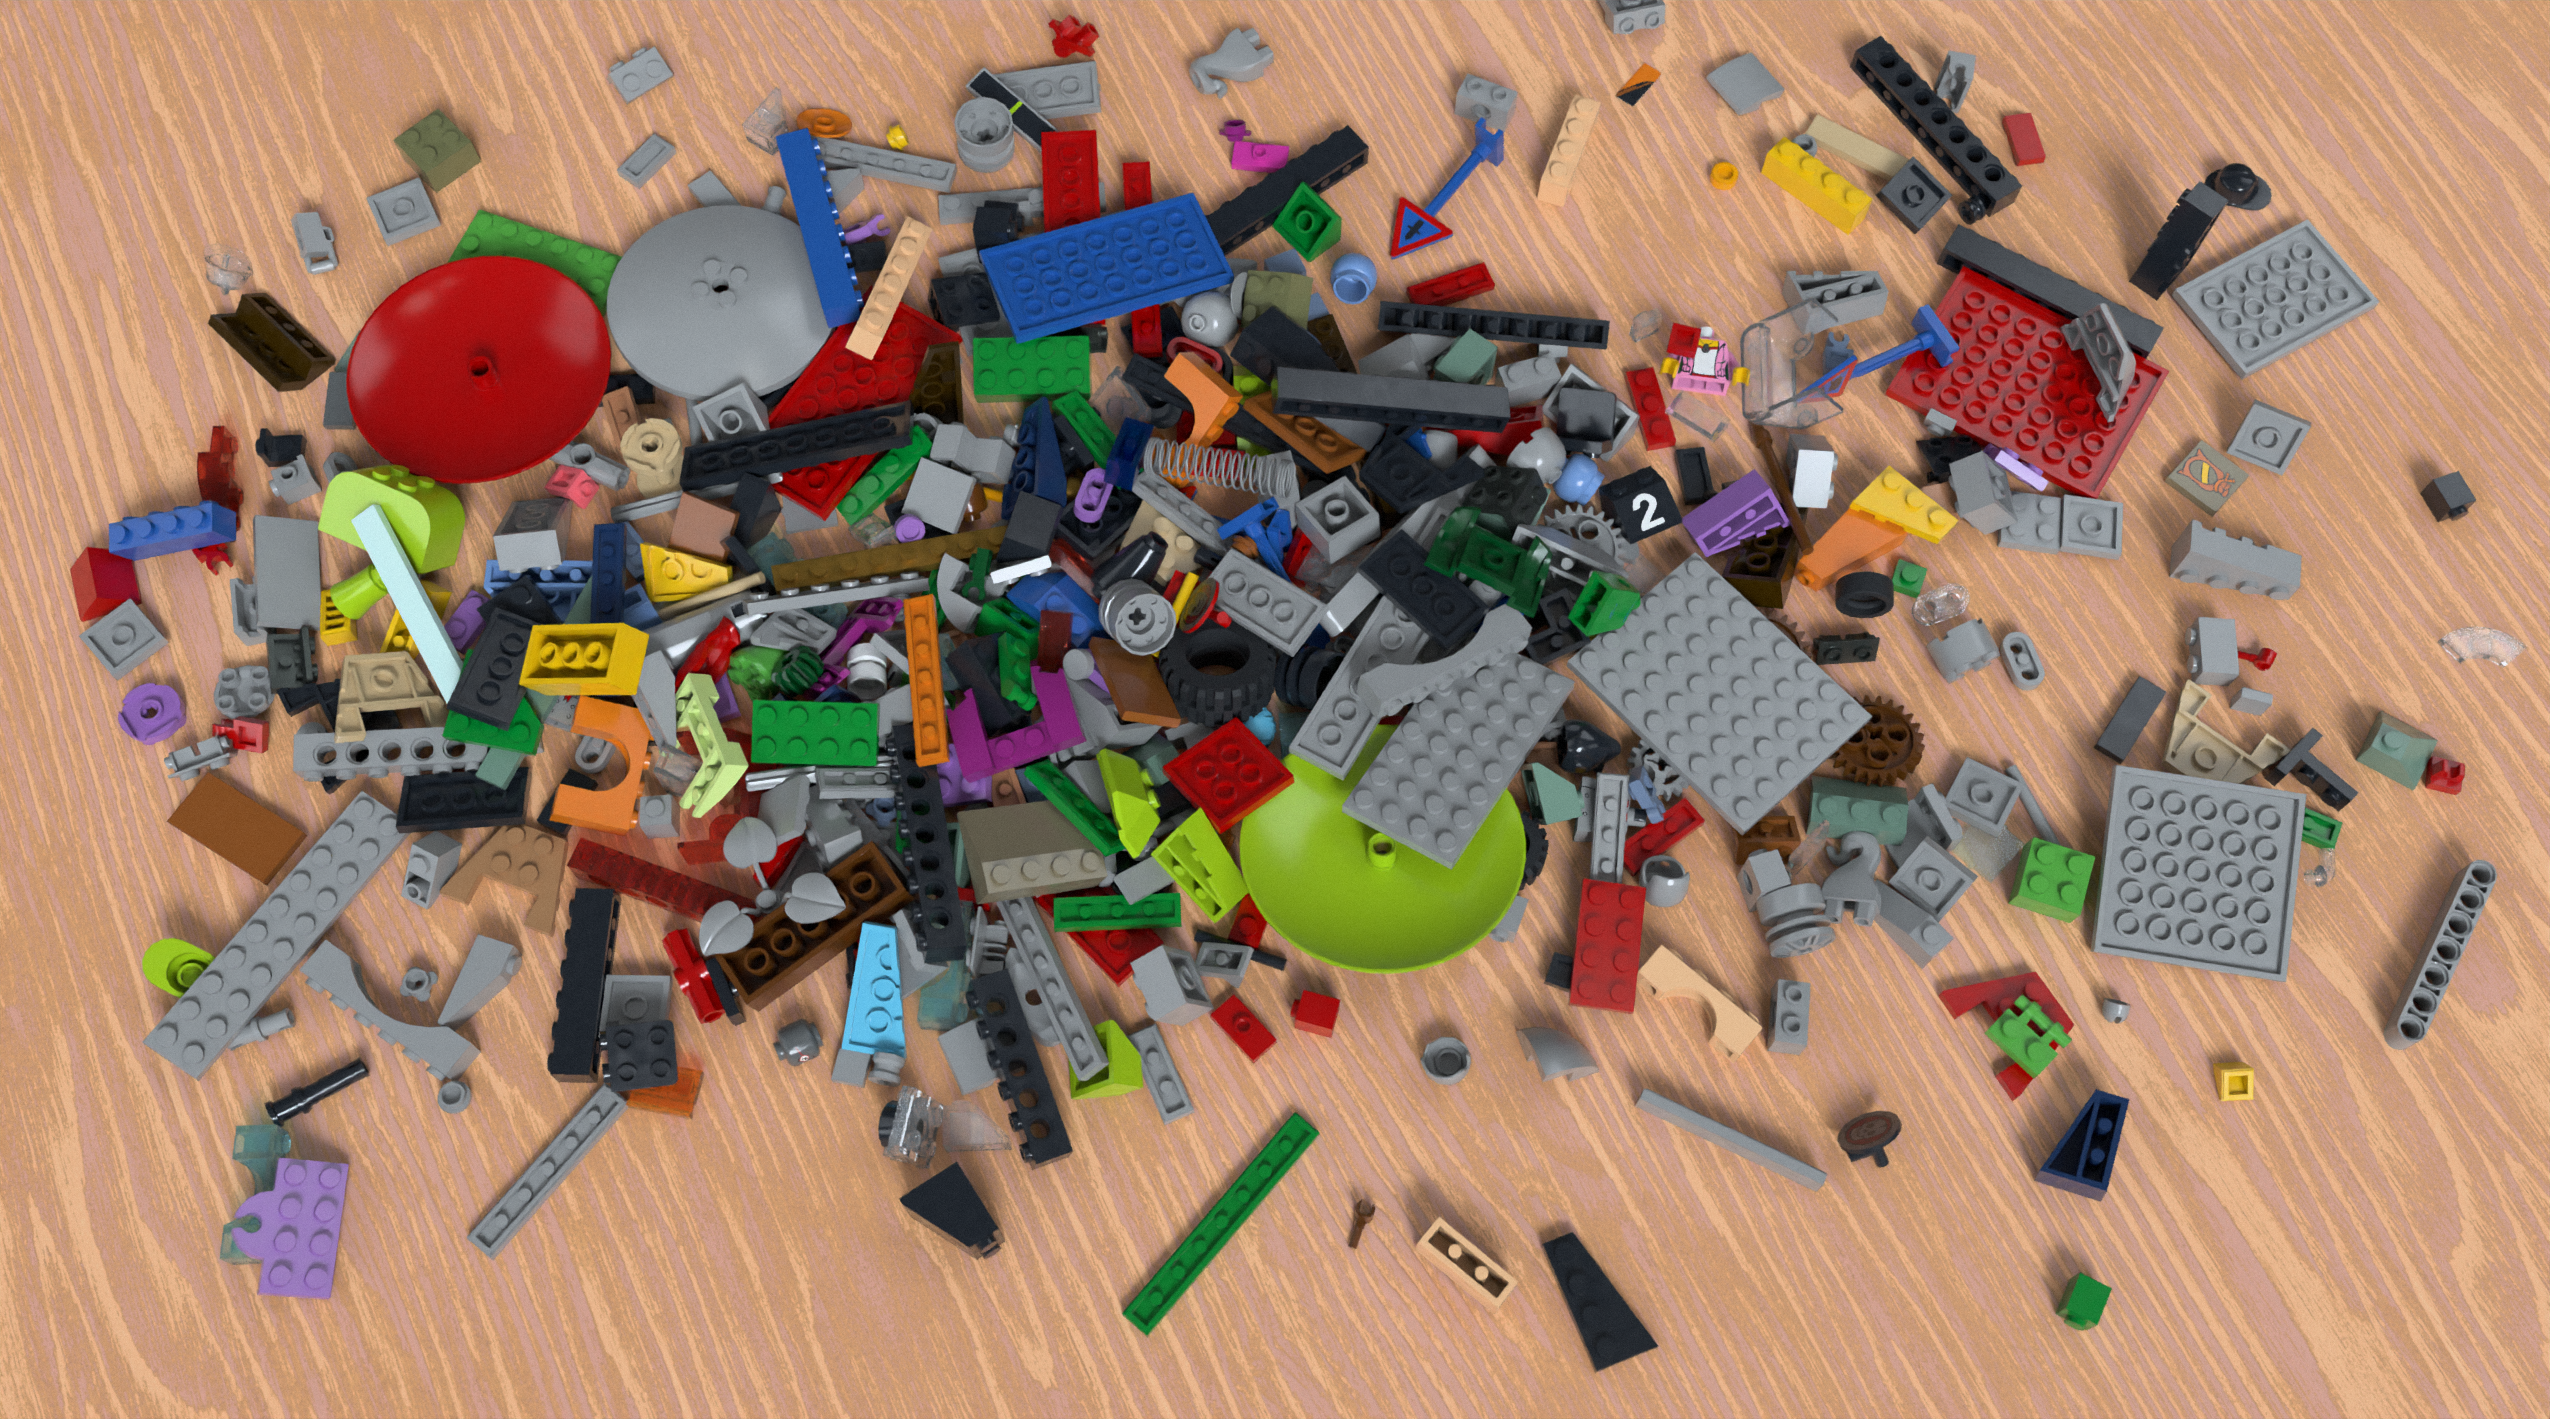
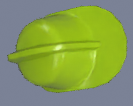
M176 938L162 939L153 943L146 950L142 959V968L147 980L153 985L181 998L213 962L215 957L186 941Z

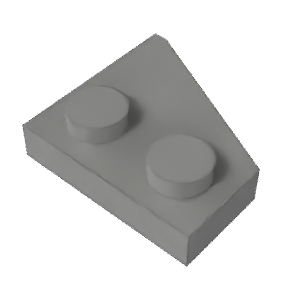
M801 608L774 612L751 635V643L756 646L787 651L804 645L819 655L836 638L837 629Z

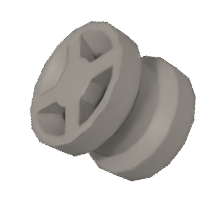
M875 1052L872 1059L875 1065L874 1069L869 1072L868 1080L884 1086H900L901 1078L899 1073L900 1069L905 1066L906 1060L895 1054Z

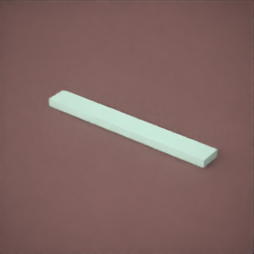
M373 504L351 521L446 703H448L458 683L463 662L381 506Z

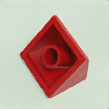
M86 547L70 569L79 618L82 622L108 615L128 599H131L136 605L143 604L134 561L109 553V549Z

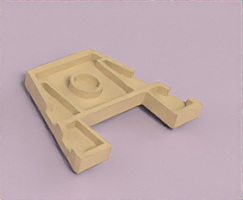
M1143 500L1121 544L1120 550L1142 535H1147L1150 531H1153L1162 536L1168 543L1165 558L1155 577L1158 583L1164 588L1167 587L1175 570L1184 574L1188 572L1197 574L1198 570L1204 568L1193 561L1201 545Z
M407 651L347 655L342 662L334 742L364 741L366 731L361 712L420 707L427 728L445 727L448 712L444 708V701L439 695L435 696L427 685L428 679Z
M2188 679L2180 692L2161 765L2173 774L2242 784L2284 758L2291 749L2267 733L2250 755L2196 718L2212 695Z

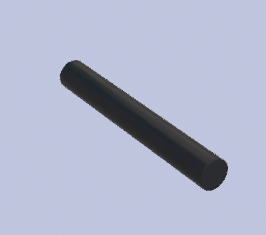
M1200 929L1197 930L1194 941L1199 943L1210 942L1247 946ZM1253 948L1254 951L1250 960L1284 971L1287 959Z

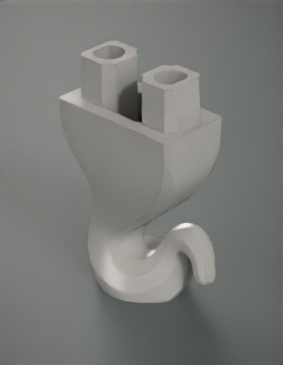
M1236 28L1226 36L1218 51L1199 57L1191 63L1189 68L1190 78L1201 94L1217 93L1218 98L1221 99L1226 95L1228 87L1219 79H1211L1208 76L1209 74L1237 82L1254 81L1264 76V68L1274 62V54L1268 46H1264L1256 51L1254 47L1260 45V37L1254 28L1243 32Z
M1861 831L1848 832L1843 835L1839 855L1836 854L1832 846L1826 847L1830 861L1840 868L1832 872L1823 882L1821 891L1826 903L1823 915L1829 916L1831 923L1839 924L1842 923L1844 911L1854 912L1853 921L1855 924L1871 927L1875 914H1880L1881 895L1874 881V874L1881 860V849L1874 835ZM1853 855H1857V856H1858L1857 858H1855V859L1852 860Z

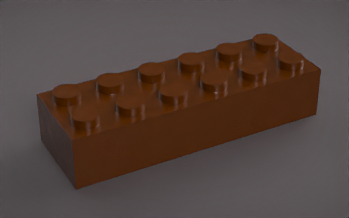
M870 841L824 874L832 881L838 894L846 905L844 911L827 920L804 924L795 922L787 916L785 912L787 902H785L754 925L753 937L742 949L731 953L714 954L747 1006L759 1012L858 941L861 936L863 922L868 921L881 924L914 900V895L908 894L907 885L888 857L873 841Z

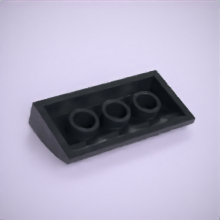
M1113 484L1101 518L1090 523L1081 521L1076 517L1073 511L1074 499L1063 508L1054 540L1071 552L1094 561L1129 530L1143 499L1131 491L1129 485L1118 489Z

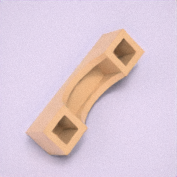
M1574 95L1541 178L1538 200L1564 208L1586 143H1589L1596 126L1601 102Z
M1661 945L1638 971L1637 984L1657 1001L1671 996H1683L1701 1005L1706 1011L1711 1024V1034L1708 1043L1733 1064L1763 1028L1758 1024L1759 1021L1755 1015L1747 1010L1742 1011L1733 1003L1732 997L1727 992L1715 989L1708 983V978L1697 969L1692 970L1683 962L1681 955L1671 948L1667 949Z

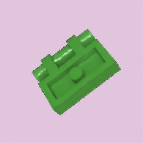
M2022 994L2014 1004L2023 1013L2018 1017L2008 1008L1985 1034L2035 1079L2058 1055L2049 1044L2054 1040L2064 1049L2072 1041V1038L2063 1031L2064 1027L2058 1021L2054 1023L2040 1010L2042 1007L2036 1001L2032 1003ZM2030 1019L2046 1032L2042 1037H2039L2026 1025Z

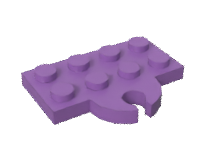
M278 1158L273 1190L260 1192L249 1197L237 1209L233 1216L234 1218L241 1219L252 1215L260 1223L259 1230L254 1233L245 1232L241 1227L231 1230L232 1238L239 1250L248 1257L262 1260L257 1295L326 1300L331 1297L349 1164Z

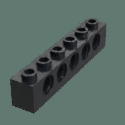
M1006 968L970 980L967 987L968 991L965 992L966 1002L970 1010L975 1009L979 1020L975 1022L977 1033L981 1041L986 1039L989 1052H986L987 1061L992 1071L997 1070L1000 1082L997 1083L998 1092L1003 1102L1008 1101L1011 1113H1008L1009 1123L1013 1132H1019L1022 1144H1019V1150L1024 1163L1029 1162L1031 1169L1034 1170L1068 1158L1072 1154L1073 1149L1008 969ZM989 1003H997L1002 1007L1003 1013L998 1016L992 1015L988 1012L987 1005ZM1000 1033L1010 1034L1013 1037L1014 1044L1010 1046L1002 1045L998 1041L997 1035ZM1011 1063L1021 1064L1025 1074L1023 1076L1012 1075L1008 1065ZM1023 1093L1031 1094L1035 1098V1106H1023L1019 1100V1095ZM1033 1124L1044 1126L1046 1137L1036 1138L1033 1136L1030 1126Z

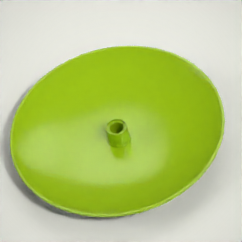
M1399 725L1376 726L1344 781L1292 753L1288 754L1280 762L1294 775L1295 783L1243 818L1239 845L1241 868L1249 894L1259 912L1281 937L1297 949L1327 964L1347 970L1378 974L1406 973L1439 965L1463 954L1488 936L1501 922L1512 906L1524 874L1526 862L1524 826L1516 803L1507 788L1452 870L1342 812V805ZM1378 851H1386V852H1388V853H1387V854H1379V853H1377V852H1378Z

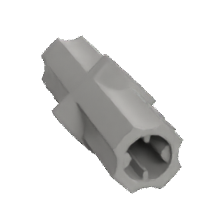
M571 441L560 452L549 458V460L558 464L582 469L594 481L615 491L623 489L628 483L630 469L595 452L589 444H578Z

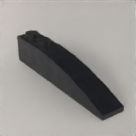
M1271 306L1242 331L1230 354L1231 357L1270 387L1277 367L1291 366L1296 369H1322L1324 371L1340 372L1334 359L1328 357L1320 347L1322 344L1319 340L1275 306ZM1314 417L1369 452H1373L1387 428L1384 423Z

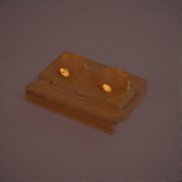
M677 1066L678 1081L674 1085L630 1090V1098L627 1100L626 1105L633 1109L692 1119L693 1109L697 1103L705 1074L701 1070Z

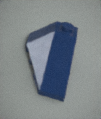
M1041 397L1024 410L1017 437L1020 449L1016 458L1013 459L1011 467L1014 473L1011 483L1005 484L1002 494L1001 518L1004 520H1010L1020 491L1059 504L1062 508L1066 507L1067 481L1048 399Z

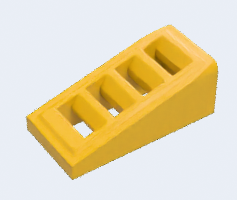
M331 589L321 591L320 637L327 646L357 641L356 620L350 619L345 615L341 618L332 619V616L342 615V613L338 609L331 610V607H335L333 601H330ZM344 623L342 627L333 628V625Z

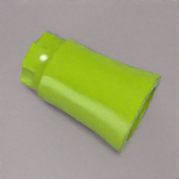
M374 563L350 578L334 584L330 590L331 599L336 608L343 615L353 620L361 619L373 605L389 594Z

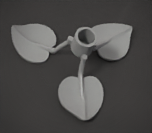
M745 817L740 819L726 836L723 851L727 861L736 868L744 869L753 864L763 891L756 898V909L745 907L739 911L737 905L732 901H723L712 906L703 917L699 930L701 951L704 956L735 952L746 946L753 937L754 932L753 921L746 914L755 915L757 918L761 915L766 917L787 902L785 905L787 916L795 922L808 924L832 918L844 911L846 905L832 881L820 873H807L798 877L792 884V893H785L783 899L778 892L770 889L759 863L769 862L775 857L778 845L777 839L766 823L754 817Z

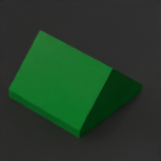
M1301 182L1272 227L1308 262H1312L1341 240L1342 217L1307 183Z

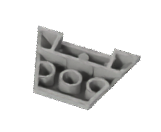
M2102 303L2084 313L2082 317L2076 318L2070 324L2060 328L2072 351L2083 348L2102 386L2096 400L2107 422H2111L2114 420L2134 378L2136 361L2109 306Z

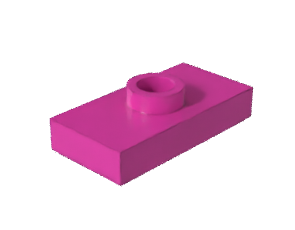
M1235 141L1231 168L1275 173L1288 162L1289 146Z

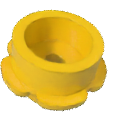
M900 124L894 127L890 125L889 133L886 134L887 140L893 149L898 148L900 151H903V147L909 145V140Z

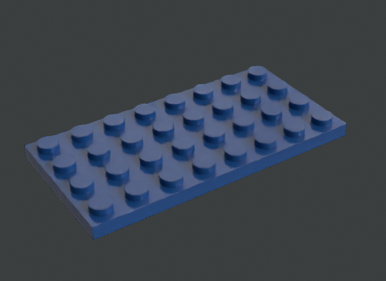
M1194 193L979 251L980 260L1016 344L1231 284L1234 281V274Z

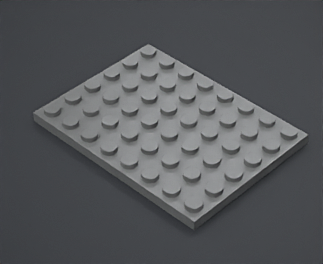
M1696 552L1641 598L1639 608L1631 611L1621 628L1597 635L1591 641V644L1583 647L1568 660L1566 665L1742 836L1867 724L1872 717L1871 714Z

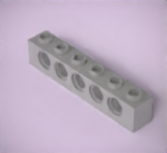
M444 727L366 731L364 741L345 743L334 742L335 732L294 734L293 771L301 778H304L305 781L310 782L322 781L324 776H336L340 780L355 779L356 775L368 774L371 778L388 777V773L401 772L402 776L420 775V771H433L434 774L452 773L454 769H465V772L478 771L490 747L446 740L442 737ZM465 745V752L461 756L452 757L451 753L455 746ZM427 746H432V755L421 759V750ZM401 748V754L397 759L388 760V754L392 749ZM361 750H369L366 760L356 762V755ZM331 751H336L335 760L329 764H324L325 755Z

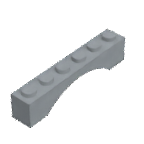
M1504 604L1486 613L1483 625L1476 636L1455 654L1436 662L1420 665H1400L1386 662L1360 675L1356 693L1376 719L1385 715H1395L1403 706L1411 702L1418 703L1425 699L1429 693L1437 689L1440 691L1444 690L1453 681L1461 677L1468 678L1479 668L1487 664L1494 665L1503 656L1511 652H1520L1528 644L1532 627L1519 611Z
M326 939L300 968V971L309 977L305 981L307 985L320 994L324 989L332 994L329 1000L343 1011L348 1007L352 1008L357 1012L353 1018L368 1029L372 1024L381 1029L377 1035L393 1046L396 1042L402 1044L405 1047L402 1053L415 1063H418L421 1059L427 1062L429 1067L426 1070L440 1081H443L445 1077L452 1081H458L481 1053L472 1043L448 1026H414L394 1020L382 1013L368 994L363 981L361 966Z

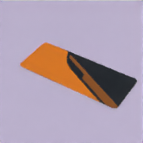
M1644 63L1616 94V97L1630 106H1634L1662 73Z

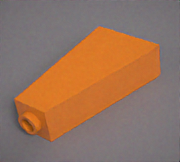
M1849 508L1813 545L1814 551L1809 555H1804L1798 561L1794 575L1802 585L1810 587L1817 592L1841 577L1899 547L1904 543L1909 533L1903 531V527L1887 520L1884 523L1875 519V515L1861 509L1858 512Z

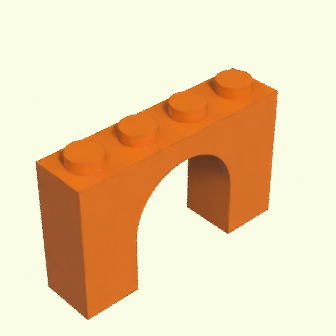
M1181 352L1177 355L1164 377L1189 399L1194 409L1195 424L1190 437L1185 441L1187 450L1193 443L1196 446V452L1198 447L1203 445L1206 453L1210 444L1216 441L1223 433L1222 427L1227 419L1233 417L1238 411V403L1243 395L1194 352ZM1148 421L1132 423L1121 440L1122 445L1143 469V456L1149 439L1152 437H1160L1162 440L1167 439ZM1166 442L1164 443V458H1163L1162 466H1163V464H1164V460H1165V457H1166V451H1167V444H1166ZM1156 444L1152 454V467L1156 456ZM1175 444L1173 445L1171 450L1170 469L1173 465V461L1175 458ZM1184 445L1180 452L1179 470L1184 459ZM1193 446L1188 458V472L1193 460ZM1202 448L1198 455L1197 465L1202 461ZM1167 463L1162 471L1165 475L1168 474ZM1176 464L1171 473L1173 476L1177 475ZM1185 466L1180 474L1182 478L1186 476ZM1159 474L1160 477L1175 488H1183L1189 483L1188 478L1182 481L1179 477L1172 479L1170 475L1163 477Z
M580 695L576 703L570 732L602 739L613 744L621 752L625 760L626 773L624 780L618 786L606 791H591L559 784L549 820L625 837L629 828L634 829L636 826L639 811L633 809L635 800L640 799L643 795L645 781H641L640 778L642 769L647 770L649 767L652 752L647 751L649 740L654 741V738L638 708Z

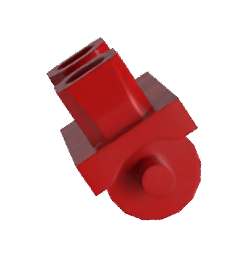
M1068 15L1062 22L1052 19L1048 23L1049 27L1056 34V38L1052 40L1056 56L1067 58L1071 53L1078 52L1091 57L1095 53L1092 44L1099 37V34L1093 24L1087 22L1082 27L1079 20L1072 15Z

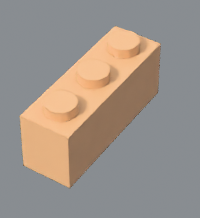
M1440 1217L1436 1219L1417 1244L1416 1250L1493 1314L1497 1312L1518 1284L1514 1277Z

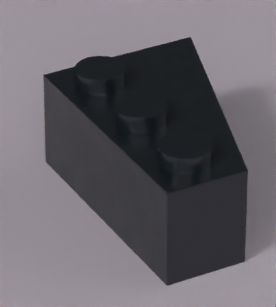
M1006 631L965 640L945 659L962 691L965 693L970 688L974 690L989 737L1010 732L1032 713L1031 710L1026 711L1019 707L1017 701H1009L1001 694L998 638L1006 633Z

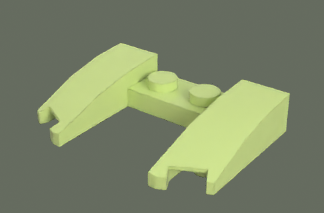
M688 673L675 694L677 745L662 754L659 750L660 757L668 758L691 735L693 736L703 764L680 800L679 805L683 809H690L694 804L696 807L693 810L692 817L701 818L731 790L749 765L740 744L728 742L726 734L720 725L717 713L713 708L719 699V694L711 676Z

